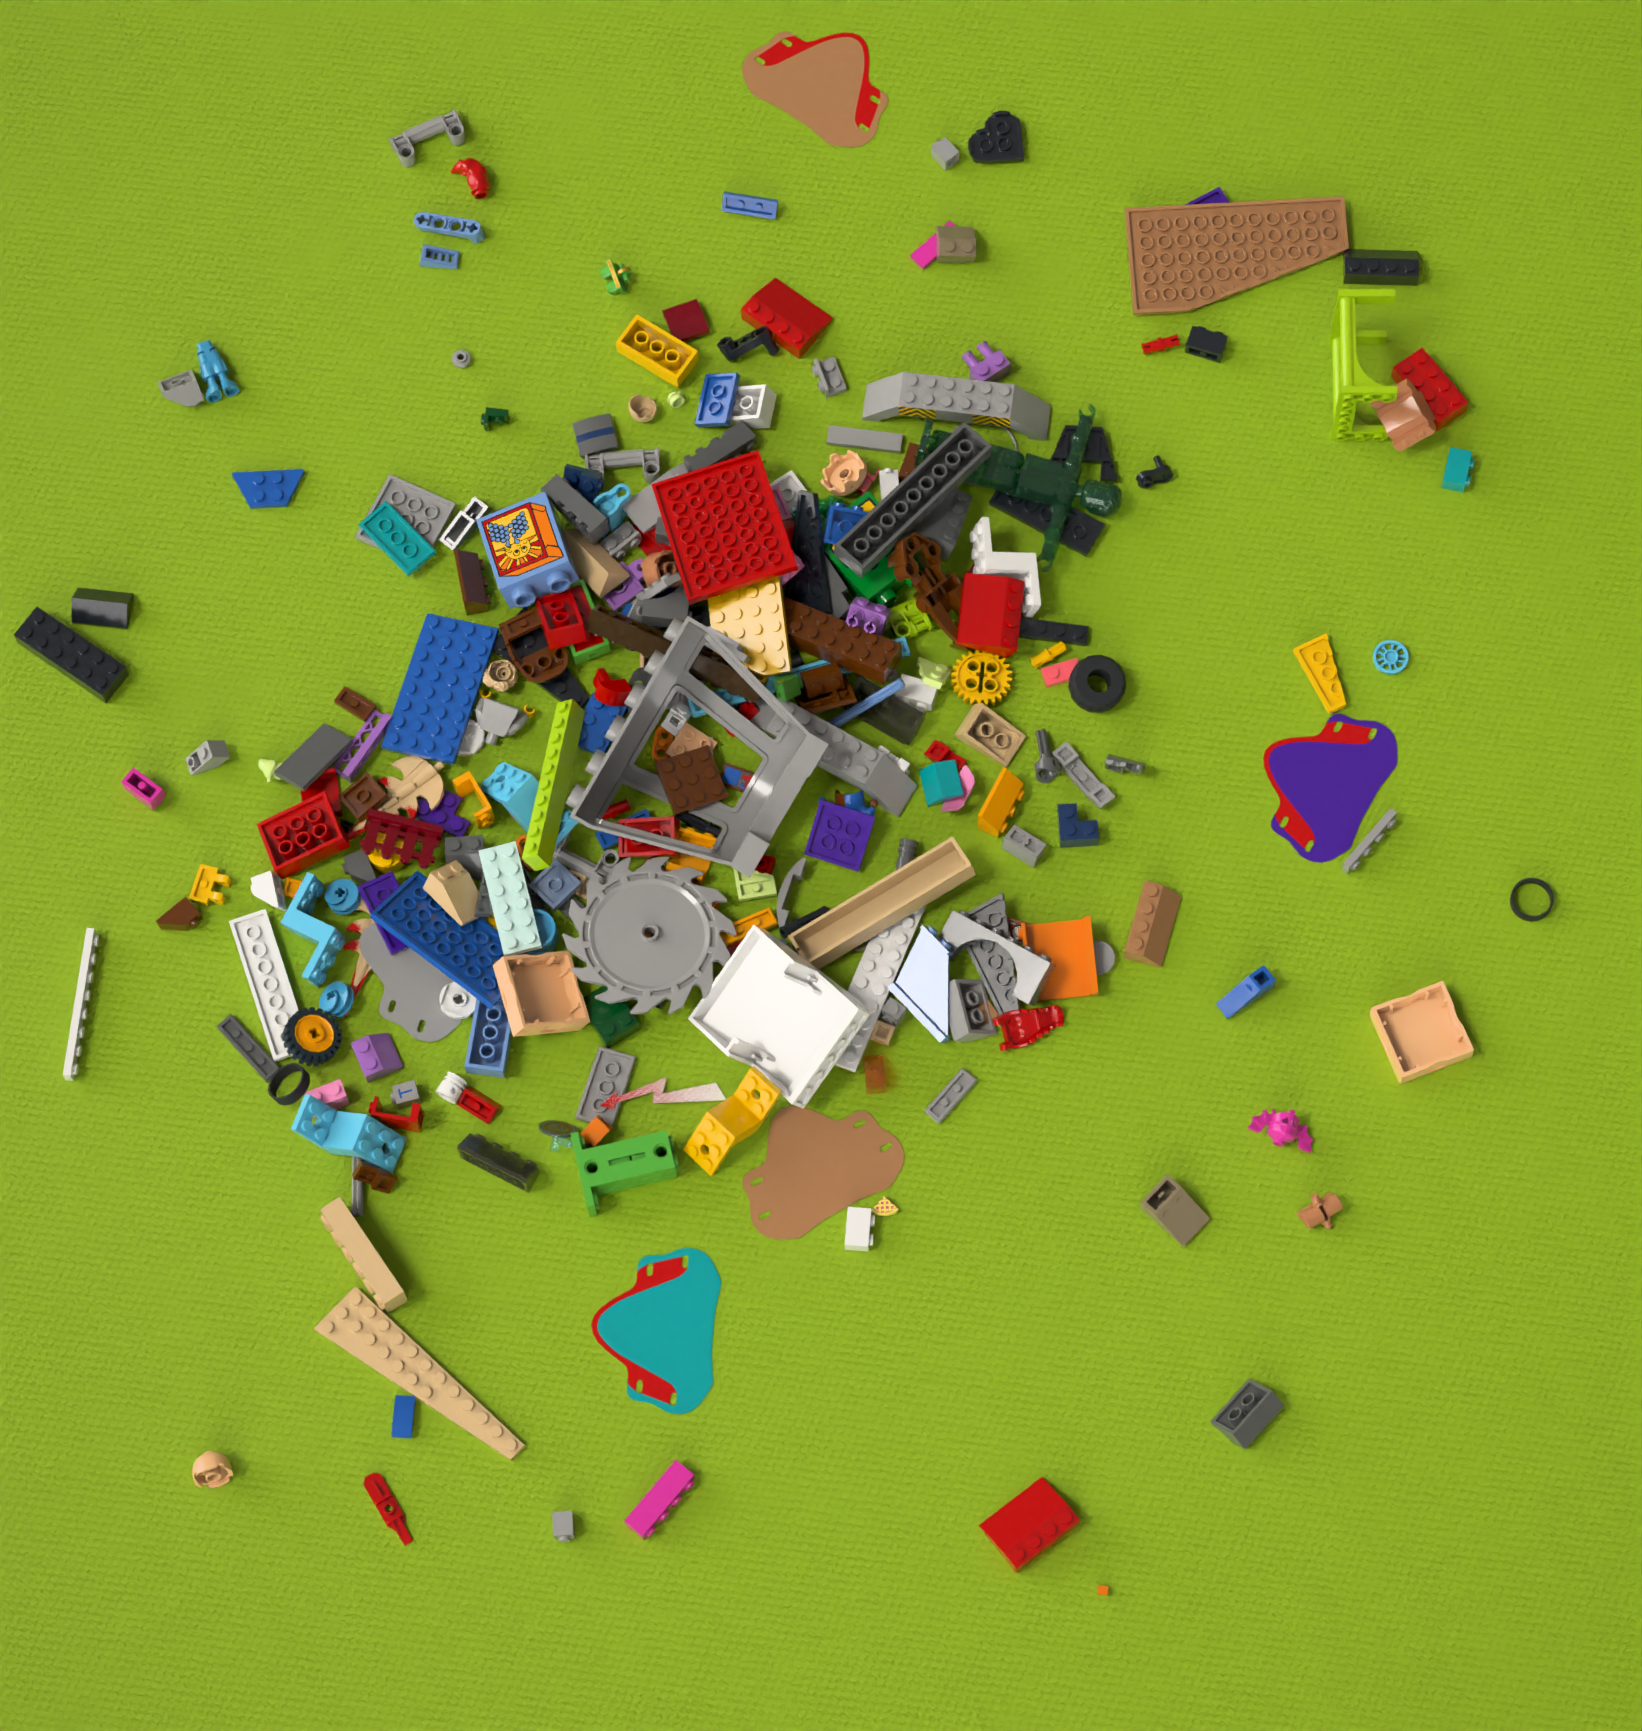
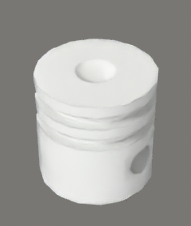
M447 1072V1076L444 1077V1080H442L435 1092L444 1100L455 1104L462 1094V1090L465 1089L464 1086H467V1082L458 1075Z

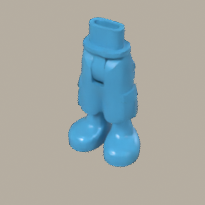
M210 340L198 343L197 355L201 367L200 374L203 381L209 385L205 395L206 400L214 403L221 399L222 392L216 382L217 378L220 379L225 396L232 397L238 394L239 386L227 377L229 374L228 367L221 359L216 347L212 346Z

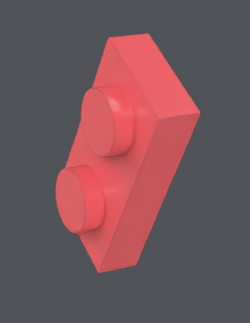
M1074 658L1041 668L1046 688L1068 682L1073 668L1078 663V659Z

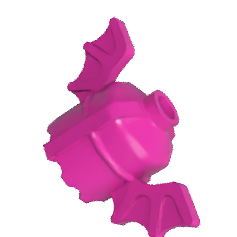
M1272 1109L1271 1114L1267 1110H1263L1260 1116L1252 1117V1122L1247 1127L1248 1130L1259 1133L1267 1125L1266 1133L1272 1138L1274 1145L1283 1147L1285 1143L1292 1142L1297 1137L1298 1148L1308 1153L1312 1152L1311 1142L1313 1138L1309 1137L1307 1133L1308 1127L1299 1125L1300 1120L1292 1109L1290 1112L1276 1113L1275 1109Z

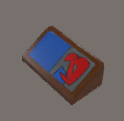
M725 763L721 779L724 786L743 793L754 773Z

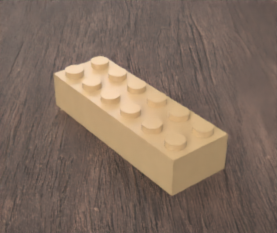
M338 1197L321 1208L322 1216L320 1219L328 1232L332 1230L331 1235L337 1246H343L341 1250L348 1262H353L352 1266L360 1279L364 1277L362 1281L371 1295L375 1294L373 1297L381 1311L385 1309L389 1314L408 1300L403 1289L342 1199Z

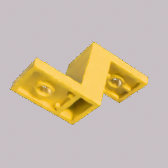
M753 1066L749 1069L734 1095L706 1112L683 1150L712 1176L716 1173L733 1146L758 1131L782 1091ZM755 1089L760 1092V1097L756 1094ZM705 1145L709 1148V1152L706 1151Z

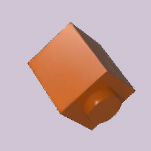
M598 1115L580 1134L583 1136L586 1144L595 1147L609 1134L613 1127Z

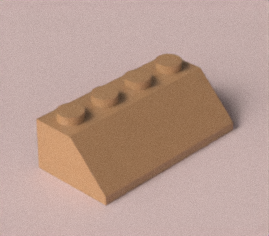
M1144 881L1124 951V958L1161 968L1180 903V895L1164 885Z

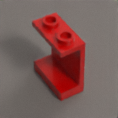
M329 767L305 791L300 790L302 802L325 791L337 816L343 817L341 800L338 797L340 792L335 768Z
M374 1096V1101L370 1102L369 1113L372 1118L388 1128L421 1133L424 1119L421 1103L413 1102L410 1117L382 1113L383 1107L379 1097Z

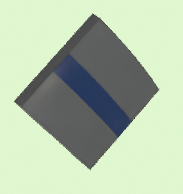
M611 414L590 417L572 424L581 458L584 459L585 454L592 456L599 452L607 453L619 448Z

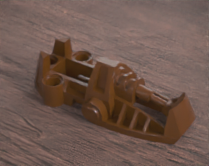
M916 532L898 540L895 543V550L888 556V568L895 566L894 576L898 581L911 580L917 590L913 595L917 608L922 613H929L946 635L953 640V643L949 646L968 651L969 647L956 644L958 629L948 614L953 609L959 617L963 584L954 573L944 575L939 567L942 563L939 558L941 555L940 546ZM913 555H915V557L917 558V560L919 561V563L921 564V566H922V568H923V569H921L920 571H919V569H918L919 565L917 564V562H916L915 559L913 558Z

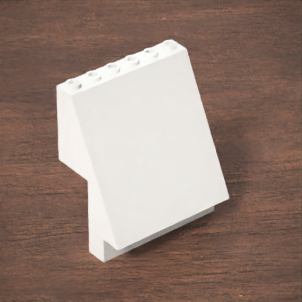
M753 925L720 974L715 978L706 998L701 999L688 1019L728 1057L752 1067L755 1066L782 1091L781 1095L792 1105L804 1109L870 1014L865 1010L867 1006L768 931Z

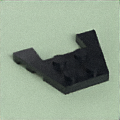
M1065 425L1049 465L1045 470L1044 478L1061 479L1062 461L1100 463V482L1117 483V474L1115 473L1114 464L1109 453L1103 427Z

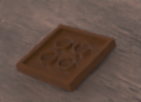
M708 745L654 763L674 816L728 799V794Z

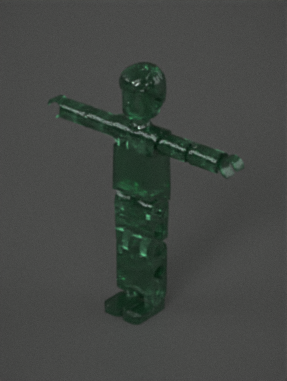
M1089 404L1088 407L1092 413L1090 416L1084 415L1081 409H1079V422L1076 433L1070 438L1072 445L1070 454L1063 464L1029 453L1026 454L1024 460V455L1018 451L991 444V456L965 480L968 482L977 481V485L1051 506L1052 517L1049 527L1044 531L1045 541L1042 552L1037 557V562L1041 560L1049 562V565L1042 569L1043 573L1050 571L1067 514L1072 509L1075 497L1080 498L1079 504L1081 507L1087 509L1089 513L1100 517L1115 515L1122 505V491L1115 483H1103L1097 481V479H1089L1084 485L1079 484L1082 473L1081 465L1096 414V409L1092 404ZM926 420L914 465L919 466L952 433L942 430H934L932 432L934 421Z

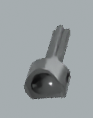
M1046 729L1036 731L1040 760L1034 764L1038 782L1050 783L1061 773L1059 760L1051 758Z

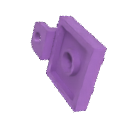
M643 558L633 561L628 566L623 561L619 563L629 573L630 577L619 584L624 585L621 591H616L614 588L603 596V599L613 611H619L627 603L636 598L635 595L644 591L642 585L646 582L641 568Z

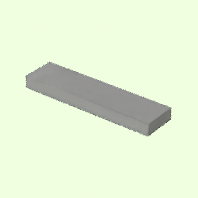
M829 425L827 445L900 454L903 434Z

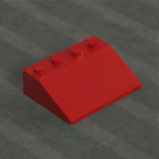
M774 278L756 292L741 308L742 320L755 329L767 326L773 335L772 339L774 342L798 359L805 354L833 320V317L777 278Z
M965 573L956 644L1006 658L1017 652L1025 581L1007 576Z
M325 791L257 823L273 869L282 880L351 847Z
M1041 1477L982 1522L979 1527L1015 1573H1017L1077 1527L1080 1519L1058 1493Z

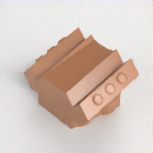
M1408 379L1394 385L1397 386L1398 392L1396 401L1389 403L1382 401L1371 402V405L1377 410V416L1386 429L1387 436L1393 440V447L1399 452L1430 436L1436 430L1433 422L1436 419L1422 392L1417 391Z

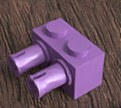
M983 341V345L980 343L977 346V349L985 358L983 361L979 362L971 350L962 355L961 358L970 367L969 379L997 382L1010 373L1011 363L1001 350L994 352L987 341Z
M856 597L850 605L846 622L848 626L852 624V627L858 626L867 633L870 631L869 634L876 633L881 636L886 630L891 609H888L883 604L872 603L867 598Z

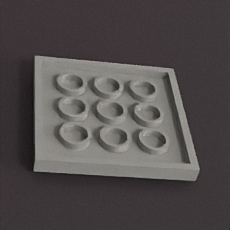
M389 474L365 518L387 501L434 548L456 508V503ZM359 528L358 532L355 535V538L365 544H368L374 548L381 550Z

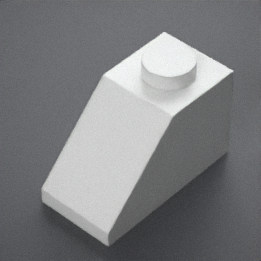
M268 871L251 878V891L254 896L282 911L287 910L281 880L277 873Z

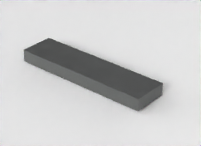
M231 1014L216 1026L255 1071L268 1083L272 1076L280 1069L274 1060Z

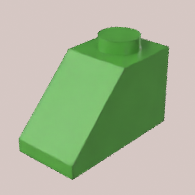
M795 673L772 678L776 697L782 702L801 694L800 689L803 688L802 680Z

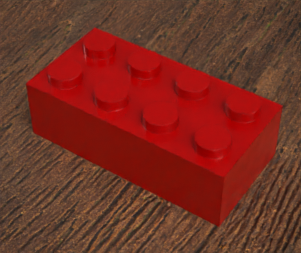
M1420 348L1393 367L1391 378L1397 384L1408 379L1417 391L1422 392L1436 419L1433 421L1436 431L1466 412L1468 401L1423 348Z

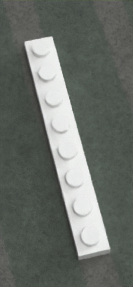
M94 928L86 929L63 1076L67 1081H74V1076L78 1074L79 1065L76 1063L77 1057L81 1056L82 1051L80 1039L84 1037L85 1028L82 1027L83 1020L87 1019L88 1014L86 1002L90 1000L91 995L88 989L89 983L93 982L92 965L96 964L95 946L98 947L99 935H97Z

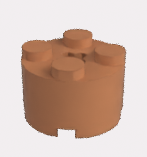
M672 550L651 553L641 562L642 573L647 587L668 573L671 576L676 573L679 574ZM681 580L678 581L677 583H675L674 585H672V586L669 587V588H674V587L679 586V585L682 583V581H681Z

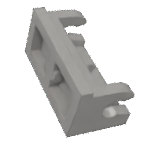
M1014 824L1004 837L1002 849L1034 868L1038 858L1042 857L1047 844Z

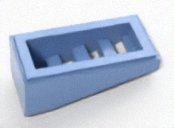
M423 244L419 265L457 269L459 251ZM442 255L445 256L444 261H441ZM449 256H453L452 263L448 262Z

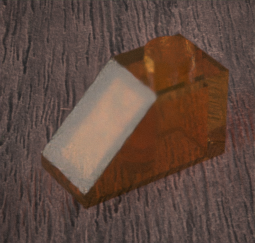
M883 1055L863 1056L866 1095L886 1093Z

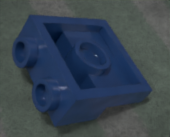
M566 464L563 477L568 480L574 490L577 489L594 506L593 501L599 496L604 486V481L602 480L603 473Z

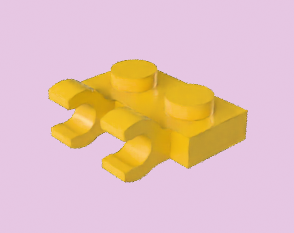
M200 864L189 900L207 906L210 901L223 905L225 901L224 894L213 892L215 884L230 887L232 880L227 875L219 874V868Z

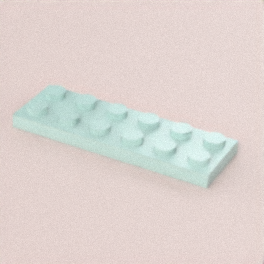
M516 841L479 850L504 956L517 955L542 948Z

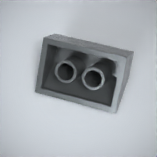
M1248 1379L1210 1423L1231 1442L1246 1449L1284 1405L1272 1390Z

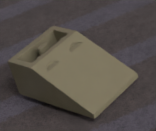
M1168 1174L1140 1202V1209L1182 1247L1210 1220L1187 1192Z

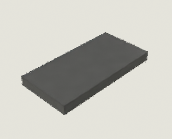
M323 723L274 771L275 776L305 791L353 744V740Z

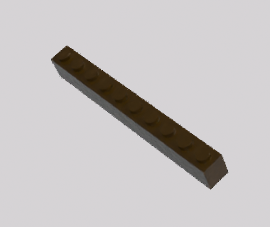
M599 604L592 609L586 626V630L590 631L592 635L607 638L609 642L621 644L627 650L637 651L649 659L655 650L665 654L672 643L663 637L664 632ZM701 649L689 669V673L698 680L707 681L716 688H723L731 695L744 697L748 702L757 703L762 699L724 658ZM748 669L765 687L767 686L769 677Z

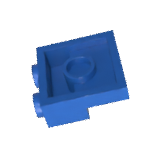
M834 502V505H829L823 542L836 544L868 512H864L863 507L852 506V509L845 508V504Z

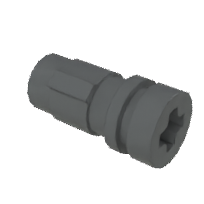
M907 838L900 839L896 870L913 861L914 856L917 854L916 850L919 844L917 841Z

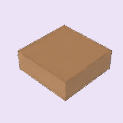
M987 1000L991 1019H994L999 1014L990 1001ZM985 1002L976 1007L984 1014V1021L981 1023L983 1026L990 1021Z

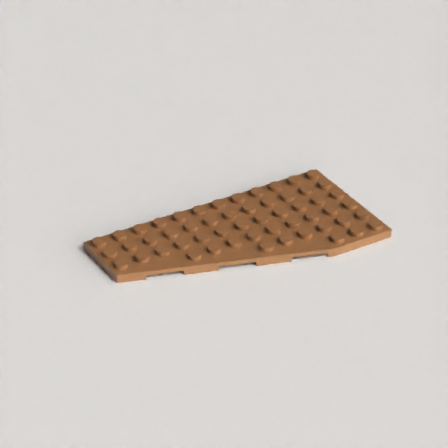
M1344 196L1125 208L1124 210L1133 315L1191 312L1349 250Z

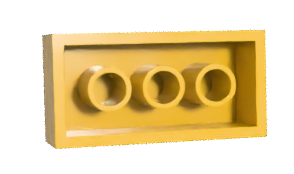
M637 314L616 341L618 353L677 388L680 387L699 361L696 349Z

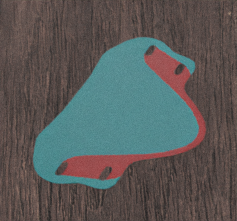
M681 1248L666 1255L643 1257L638 1263L637 1279L634 1287L602 1306L594 1315L591 1323L592 1333L597 1342L627 1367L628 1396L635 1401L654 1404L662 1410L673 1414H683L694 1410L703 1401L713 1384L712 1339L721 1279L712 1260L706 1253L698 1249ZM684 1255H687L689 1258L687 1268L682 1267V1257ZM648 1263L653 1264V1273L651 1276H647L646 1274ZM638 1380L643 1382L641 1393L636 1392ZM672 1393L677 1394L675 1406L670 1405V1396Z

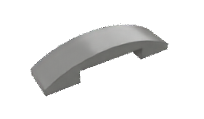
M1065 742L1052 752L1054 758L1059 760L1060 766L1067 776L1098 808L1101 809L1115 798L1104 783L1101 784L1079 759V755L1068 742Z
M806 858L800 859L791 868L780 888L777 901L779 928L788 923L789 911L784 910L793 881H802L807 866Z

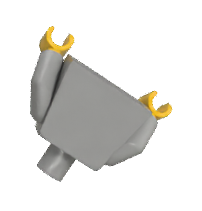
M484 690L480 691L481 698L475 709L480 729L488 731L485 742L496 745L499 736L508 737L515 734L525 725L529 718L535 715V708L532 712L527 711L529 705H525L524 712L522 713L521 709L493 700L491 691H489V695L484 696Z

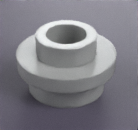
M458 350L452 355V362L456 367L464 368L470 363V355L465 350ZM463 356L464 359L459 360L458 357Z

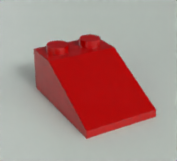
M571 589L561 593L536 597L535 603L550 650L586 641L584 624Z
M675 816L618 820V824L680 840V820ZM618 836L619 858H680V852Z

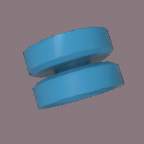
M533 909L542 948L526 953L529 955H541L546 952H552L556 948L559 938L555 922L547 912Z

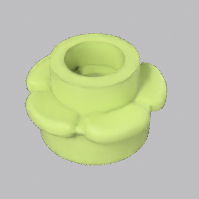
M670 393L667 404L674 409L681 407L685 401L683 393Z

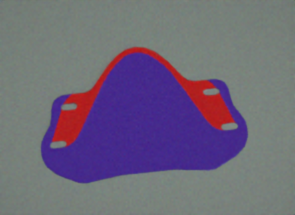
M1334 714L1329 718L1322 732L1316 736L1288 738L1271 744L1265 750L1263 763L1266 774L1280 799V806L1271 820L1272 829L1278 835L1288 840L1300 856L1312 862L1323 863L1330 861L1349 850L1360 822L1376 793L1397 765V743L1391 730L1376 721L1356 720L1343 714ZM1341 721L1343 724L1339 732H1334L1333 729L1336 723ZM1376 728V735L1373 739H1369L1368 735L1371 729ZM1284 816H1287L1289 820L1286 826L1281 828L1280 822ZM1308 841H1314V845L1311 848V850L1309 852L1305 851V847Z

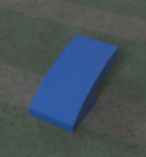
M395 1396L392 1437L412 1438L416 1404L415 1396Z

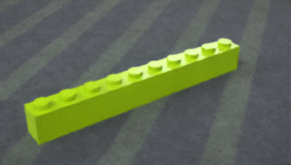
M573 699L557 703L522 859L534 871L550 868L585 716V711Z

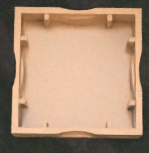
M570 951L546 952L541 955L503 956L493 965L513 1037L579 1031L590 1022L583 995L578 987L577 976L571 971L575 967Z
M1443 981L1417 990L1409 996L1396 998L1377 1005L1370 1010V1018L1400 1084L1460 1062L1473 1055L1474 1049L1464 1026L1455 1013L1454 1004Z

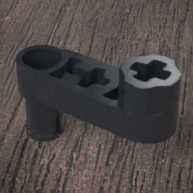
M762 326L733 341L731 336H726L717 344L727 361L734 360L761 344L765 346L770 356L777 354L780 350L772 339L773 335L767 326Z

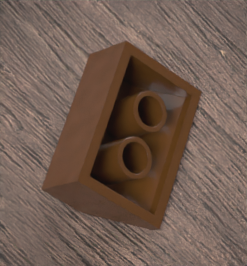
M454 550L466 615L489 612L488 605L491 604L489 593L485 594V588L488 587L486 576L482 577L481 571L485 570L483 559L479 560L478 553Z

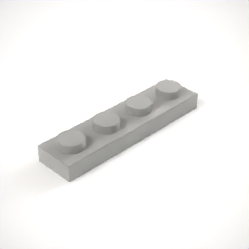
M668 573L635 596L642 602H644V599H654L680 581L681 577L678 573L672 576Z
M1390 808L1345 860L1342 866V870L1348 874L1351 870L1355 871L1361 863L1359 860L1363 856L1367 857L1373 848L1371 846L1375 842L1379 843L1385 835L1383 832L1387 828L1391 829L1397 821L1395 819L1397 814L1395 810Z

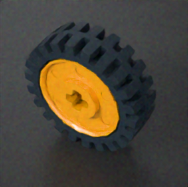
M310 1007L309 1010L303 1008L301 1011L299 1010L293 1014L283 1030L284 1035L282 1039L285 1041L283 1045L285 1048H288L287 1053L289 1055L293 1054L292 1058L294 1060L299 1059L298 1063L303 1064L306 1062V1066H311V1064L314 1066L323 1065L331 1060L338 1051L342 1041V1036H340L342 1031L338 1029L339 1023L334 1022V1016H328L329 1012L325 1011V1013H322V1009L318 1008L315 1010V1007Z

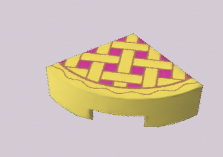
M885 1196L872 1209V1213L877 1216H891L899 1211Z

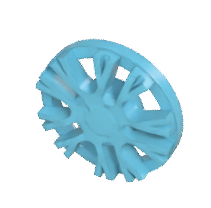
M1386 640L1379 643L1374 649V665L1377 670L1387 675L1400 673L1408 663V651L1398 641ZM1390 644L1391 649L1387 650L1384 645ZM1395 645L1398 646L1397 649H1396V651L1393 650V648H1394ZM1402 649L1404 651V654L1398 655L1397 652H1399ZM1376 654L1381 655L1382 658L1376 659ZM1396 663H1400L1402 666L1398 668ZM1388 665L1389 669L1386 670L1383 667Z

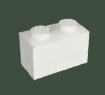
M902 674L901 679L904 681L905 687L895 693V701H898L903 706H915L921 711H932L938 689L922 683V680Z
M848 1207L845 1250L869 1251V1246H873L874 1234H870V1227L875 1225V1215H872L871 1208Z

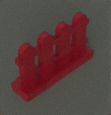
M369 808L364 829H367L365 839H360L359 845L362 846V852L366 855L372 854L374 849L381 850V857L388 860L393 854L400 855V862L402 864H408L411 858L419 860L418 865L420 868L426 869L430 863L435 862V857L432 856L435 847H439L444 827ZM379 833L386 834L383 844L376 842ZM397 837L405 839L402 849L395 847ZM416 842L423 843L421 853L413 852Z

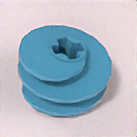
M349 879L333 881L325 890L324 898L328 906L338 915L350 914L360 904L361 895L357 885Z
M343 982L331 983L321 994L319 1000L320 1009L329 1012V1015L341 1018L351 1009L354 1001V992L350 986Z

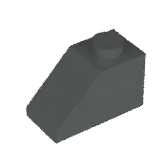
M362 850L343 857L345 861L342 864L346 875L350 874L353 881L364 884L376 878L368 856Z

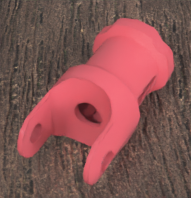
M878 468L875 475L867 472L863 483L855 491L856 494L862 496L867 492L878 476L880 468Z

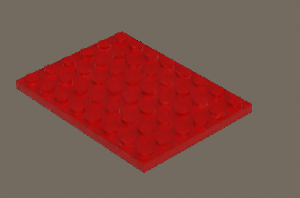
M759 450L651 484L689 605L798 570Z

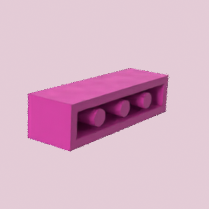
M675 1460L624 1520L625 1525L643 1540L647 1536L651 1537L656 1531L655 1526L659 1521L663 1522L669 1515L668 1510L672 1506H677L681 1501L683 1492L685 1490L689 1491L695 1484V1481H693L695 1479L694 1474Z

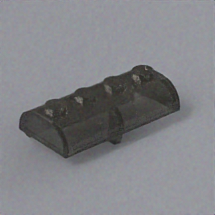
M859 676L853 688L857 702L845 705L844 709L851 708L881 690L882 687ZM891 695L856 717L902 744L910 745L925 719L926 712L895 695Z

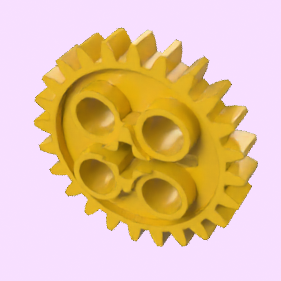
M976 649L975 654L970 650L968 651V656L962 654V661L956 660L957 666H953L952 670L954 672L951 673V678H953L951 685H956L953 687V691L958 692L957 697L961 698L964 696L963 703L969 700L971 707L974 703H984L988 707L989 702L995 706L996 699L1001 702V695L1007 696L1006 690L1011 689L1009 684L1012 683V678H1010L1012 671H1009L1010 664H1005V658L999 659L1000 656H994L984 651L979 653V650ZM984 663L985 666L982 693H979L978 690L981 664ZM975 666L978 669L975 671H971L969 667ZM995 668L996 671L991 673L988 669ZM972 683L976 687L968 688L967 685ZM992 685L995 688L993 690L986 689V686Z

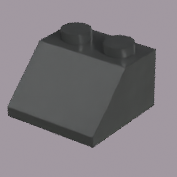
M483 835L445 837L446 865L456 860L469 872L472 880L481 879L483 868L479 850L485 849Z

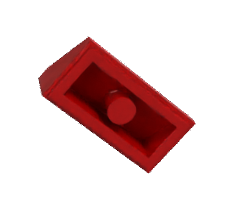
M471 1086L463 1090L456 1104L487 1124L491 1123L501 1108L499 1103Z

